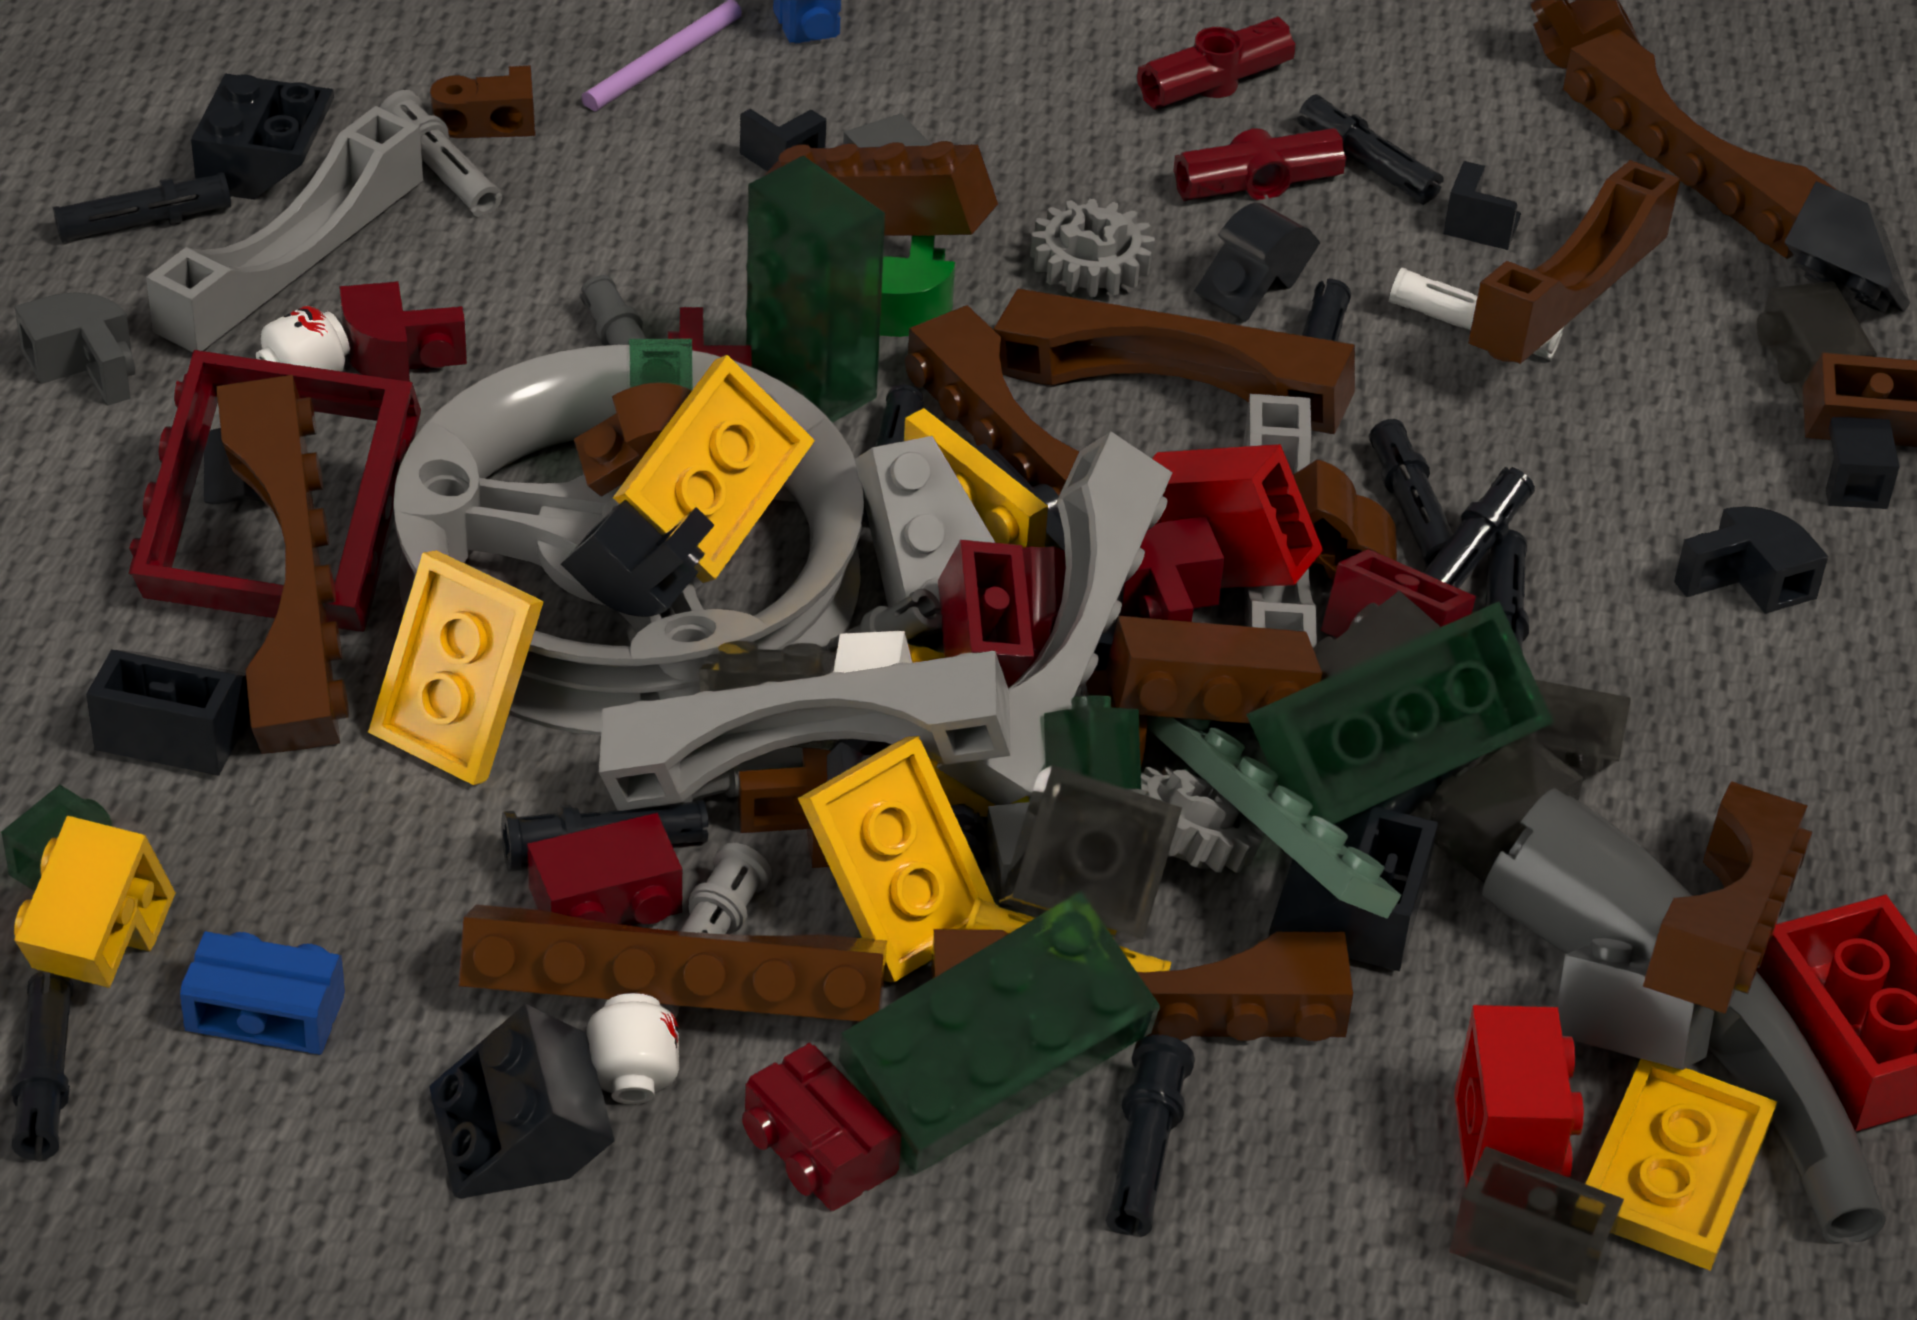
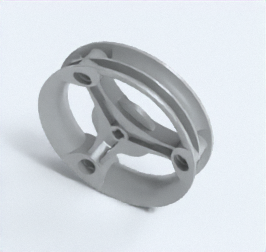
M607 345L560 351L533 358L496 372L460 392L441 407L426 422L411 442L401 462L395 483L394 515L396 532L402 548L399 588L403 611L405 612L422 553L435 550L462 563L466 561L473 551L500 554L529 561L542 566L548 576L567 592L584 600L605 605L591 595L561 563L585 535L619 505L613 499V496L622 485L601 497L587 486L585 475L569 482L545 484L505 482L486 478L507 464L528 454L550 446L573 441L574 438L616 414L612 396L625 389L648 383H671L693 390L714 360L720 357L704 352L654 345ZM734 361L815 440L773 498L780 501L798 502L810 526L811 545L809 557L798 578L776 602L752 616L735 610H703L695 591L703 583L695 576L671 605L675 612L674 615L664 618L660 614L637 617L619 612L637 633L631 641V646L583 643L534 631L509 715L552 729L601 736L602 711L606 707L627 705L636 701H654L695 695L703 691L716 692L757 686L766 682H784L811 677L828 660V655L835 651L827 649L829 641L839 634L846 633L849 629L858 604L861 583L860 559L856 545L860 537L864 513L863 486L859 480L855 458L849 445L828 417L807 398L785 383L757 369Z

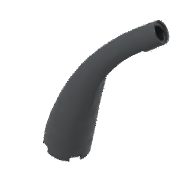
M1555 787L1550 789L1521 820L1520 823L1527 828L1519 836L1509 854L1501 851L1484 884L1482 896L1494 903L1497 909L1565 954L1591 944L1593 939L1605 938L1628 943L1633 946L1632 955L1651 959L1661 923L1673 898L1692 895L1649 852L1603 816L1572 796L1565 795ZM1756 971L1749 994L1735 990L1726 1014L1714 1011L1708 1051L1728 1069L1746 1090L1778 1101L1771 1123L1782 1137L1802 1176V1184L1825 1240L1832 1244L1843 1243L1842 1237H1846L1851 1243L1866 1241L1879 1233L1885 1225L1886 1217L1856 1132L1828 1075L1793 1018Z

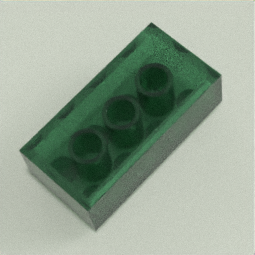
M801 156L748 184L746 345H751L752 368L785 383L803 395L833 423L877 398L885 213L808 158Z
M1500 602L1475 611L1246 714L1271 770L1278 775L1276 780L1278 786L1288 788L1313 805L1309 812L1311 817L1317 816L1332 824L1554 723Z
M1080 891L842 1032L839 1062L857 1089L901 1133L900 1155L914 1175L1150 1034L1160 1005Z

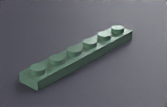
M1147 715L1148 730L1335 897L1343 902L1388 919L1401 894L1380 877L1384 867L1366 853L1353 847H1345L1344 843L1348 838L1347 834L1320 817H1311L1309 812L1313 805L1305 798L1288 788L1275 786L1274 783L1278 775L1257 760L1247 756L1242 757L1241 754L1245 749L1242 743L1219 729L1209 728L1208 726L1212 720Z

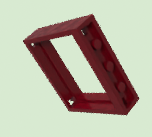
M194 350L188 372L184 374L183 382L176 381L174 402L177 411L172 427L166 426L161 434L159 460L162 464L157 482L151 481L145 490L143 515L146 521L141 538H134L130 544L129 549L133 558L128 574L132 575L142 597L145 599L269 618L276 617L284 585L172 568L218 404L216 386L293 375L299 397H311L314 412L377 421L334 584L336 602L325 604L327 622L336 621L340 629L364 632L395 516L394 493L396 479L401 462L411 442L414 440L421 414L413 383Z

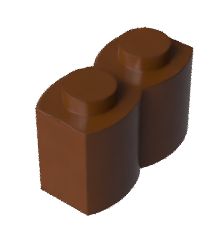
M1317 459L1293 474L1323 548V551L1315 559L1314 563L1324 565L1326 573L1332 582L1334 581L1339 562L1367 549L1397 561L1396 527L1392 517L1377 502L1357 495L1352 481L1344 472L1330 463Z

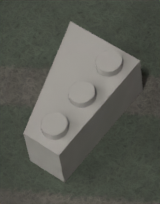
M933 436L872 447L857 457L855 464L859 480L863 486L864 504L888 608L907 598L917 589H926L932 592L940 603L938 579L960 539L993 543L995 541ZM941 610L935 611L934 613L926 616L925 618H929L936 613L941 614ZM942 621L938 626L928 629L912 639L943 633Z

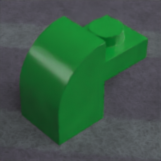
M935 235L912 236L909 258L863 255L858 297L857 334L892 337L909 336V328L951 312L954 295L955 262L945 261L946 248L935 247Z

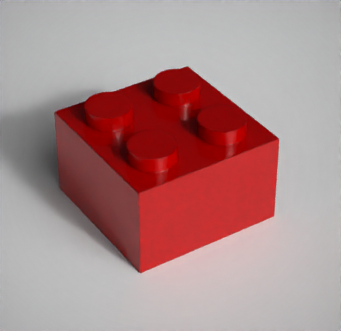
M1473 1005L1454 1091L1468 1205L1553 1207L1559 1181L1570 1179L1572 1171L1571 1135H1581L1584 1106L1581 1092H1571L1569 1079H1572L1575 1067V1047L1571 1036H1562L1558 1007Z

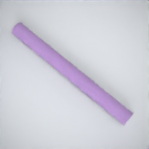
M727 0L582 94L584 106L596 112L735 22L742 16L739 4L734 0Z

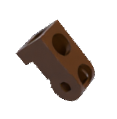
M531 65L509 66V76L476 77V79H471L465 76L452 75L443 77L431 85L432 115L440 118L446 124L449 138L535 136Z

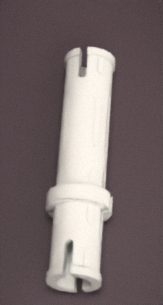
M1403 267L1396 276L1389 302L1419 311L1427 316L1471 330L1477 296L1473 293L1420 276V274ZM1564 327L1533 354L1551 361L1559 345Z

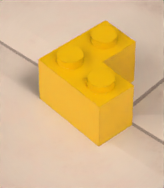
M67 816L58 838L50 839L44 849L40 865L42 876L32 900H25L18 910L14 924L15 942L33 969L110 988L127 946L149 952L152 950L176 893L146 835Z

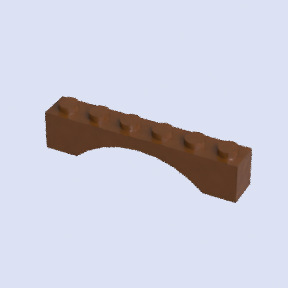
M1613 30L1570 49L1563 90L1574 101L1584 105L1605 121L1611 129L1617 130L1642 149L1648 157L1654 158L1677 177L1681 178L1680 180L1685 185L1691 186L1716 205L1723 214L1729 215L1753 233L1760 242L1767 244L1786 259L1794 256L1784 242L1815 182H1820L1831 188H1834L1806 166L1781 162L1748 152L1718 138L1695 123L1677 107L1664 90L1656 71L1655 56L1621 30Z
M1632 160L1625 163L1606 179L1579 226L1549 260L1534 269H1528L1505 261L1480 282L1468 344L1488 351L1490 356L1500 361L1516 362L1519 364L1524 362L1667 238L1681 178Z
M1017 288L993 329L1001 336L999 358L1002 374L1029 382L1056 385L1079 378L1107 374L1148 373L1182 377L1207 383L1233 393L1249 402L1250 394L1310 398L1311 431L1334 435L1355 393V344L1019 288Z
M968 305L909 328L908 355L905 358V368L911 382L918 388L924 387L939 402L946 417L952 421L957 420L974 437L977 446L986 444L991 450H997L1032 487L1041 483L1048 484L1060 496L1079 451L1052 437L1032 421L1014 400L1002 374L999 358L1001 336Z
M293 375L216 386L222 443L231 468L237 476L258 493L273 512L282 529L285 542V582L278 613L263 645L245 669L252 731L261 754L341 744L338 719L349 718V708L343 679L333 680L331 661L342 660V647L337 622H327L325 604L336 602V595L330 564L320 565L318 547L329 546V533L324 509H314L312 491L323 490V481L317 452L308 453L306 436L317 434L311 397H299Z
M1733 781L1730 782L1720 802L1703 859V863L1720 879L1725 888L1702 895L1673 898L1661 923L1643 987L1724 1014L1727 1012L1735 990L1749 994L1757 968L1761 965L1768 942L1772 939L1778 918L1782 915L1788 894L1792 891L1798 871L1802 867L1813 831L1801 828L1808 805Z
M476 904L463 919L459 986L610 999L621 994L634 993L652 996L659 1000L660 1004L878 1023L882 1008L887 940L819 934L733 935L671 931L605 923L545 910Z
M933 930L931 960L933 1035H954L961 1039H977L984 1035L1025 1036L1034 1040H1043L1052 1036H1094L1101 1040H1114L1122 1036L1167 1035L1179 1040H1185L1190 1037H1232L1240 1041H1251L1260 1037H1300L1307 1041H1322L1329 1037H1346L1354 994L1345 932H1275L1254 947L1218 962L1183 970L1133 972L1101 969L1067 961L1031 947L1004 930Z

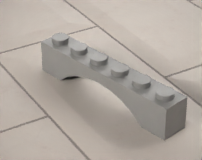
M373 107L338 134L327 157L309 184L291 205L269 225L247 239L224 248L200 250L185 247L146 276L152 331L191 352L194 350H205L423 181L420 126L382 108Z
M1250 394L1243 447L1281 444L1292 474L1309 465L1311 451L1310 398ZM1309 568L1295 585L1244 587V626L1306 631L1316 655V605L1313 603L1310 592Z
M1110 431L1080 450L1057 500L1064 531L1066 559L1062 602L1052 633L1037 659L1008 688L1011 756L943 765L938 762L936 767L994 805L1011 804L1025 796L1032 797L1045 783L1051 769V764L1046 761L1054 742L1058 741L1065 734L1074 718L1075 710L1070 707L1077 689L1086 683L1096 668L1098 655L1094 653V650L1101 635L1110 629L1120 613L1122 603L1117 598L1124 582L1128 581L1135 574L1143 561L1145 551L1140 546L1147 530L1157 523L1167 505V498L1163 496V493L1173 472Z
M989 651L963 653L955 657L914 663H896L887 667L846 673L833 672L824 676L784 682H766L757 686L716 692L703 691L695 695L654 701H636L627 705L606 707L602 711L599 774L617 810L624 811L684 802L706 783L740 763L776 749L811 741L858 739L894 744L905 737L919 736L928 757L943 765L1011 756L1009 689L996 652Z

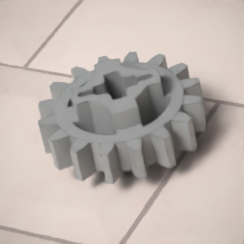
M1089 199L1087 204L1079 206L1070 200L1066 201V211L1062 212L1059 209L1050 207L1047 209V219H1036L1035 230L1031 235L1030 257L1035 258L1034 270L1036 272H1047L1046 282L1052 285L1064 281L1067 283L1066 292L1072 294L1078 287L1087 288L1089 297H1096L1098 288H1106L1112 295L1119 294L1121 283L1135 288L1138 286L1139 276L1148 277L1150 274L1155 237L1150 236L1151 226L1149 223H1137L1138 213L1133 210L1124 214L1118 213V203L1112 202L1106 208H1100L1095 199Z
M1146 767L1143 774L1136 771L1122 799L1124 813L1130 815L1127 824L1138 829H1144L1145 833L1142 838L1146 842H1150L1149 845L1165 857L1174 856L1188 861L1190 865L1199 869L1211 868L1215 872L1221 873L1224 866L1236 873L1240 872L1243 865L1250 867L1263 841L1261 837L1264 832L1206 780L1197 778L1186 770L1173 771L1171 768L1165 767L1161 774L1151 767Z

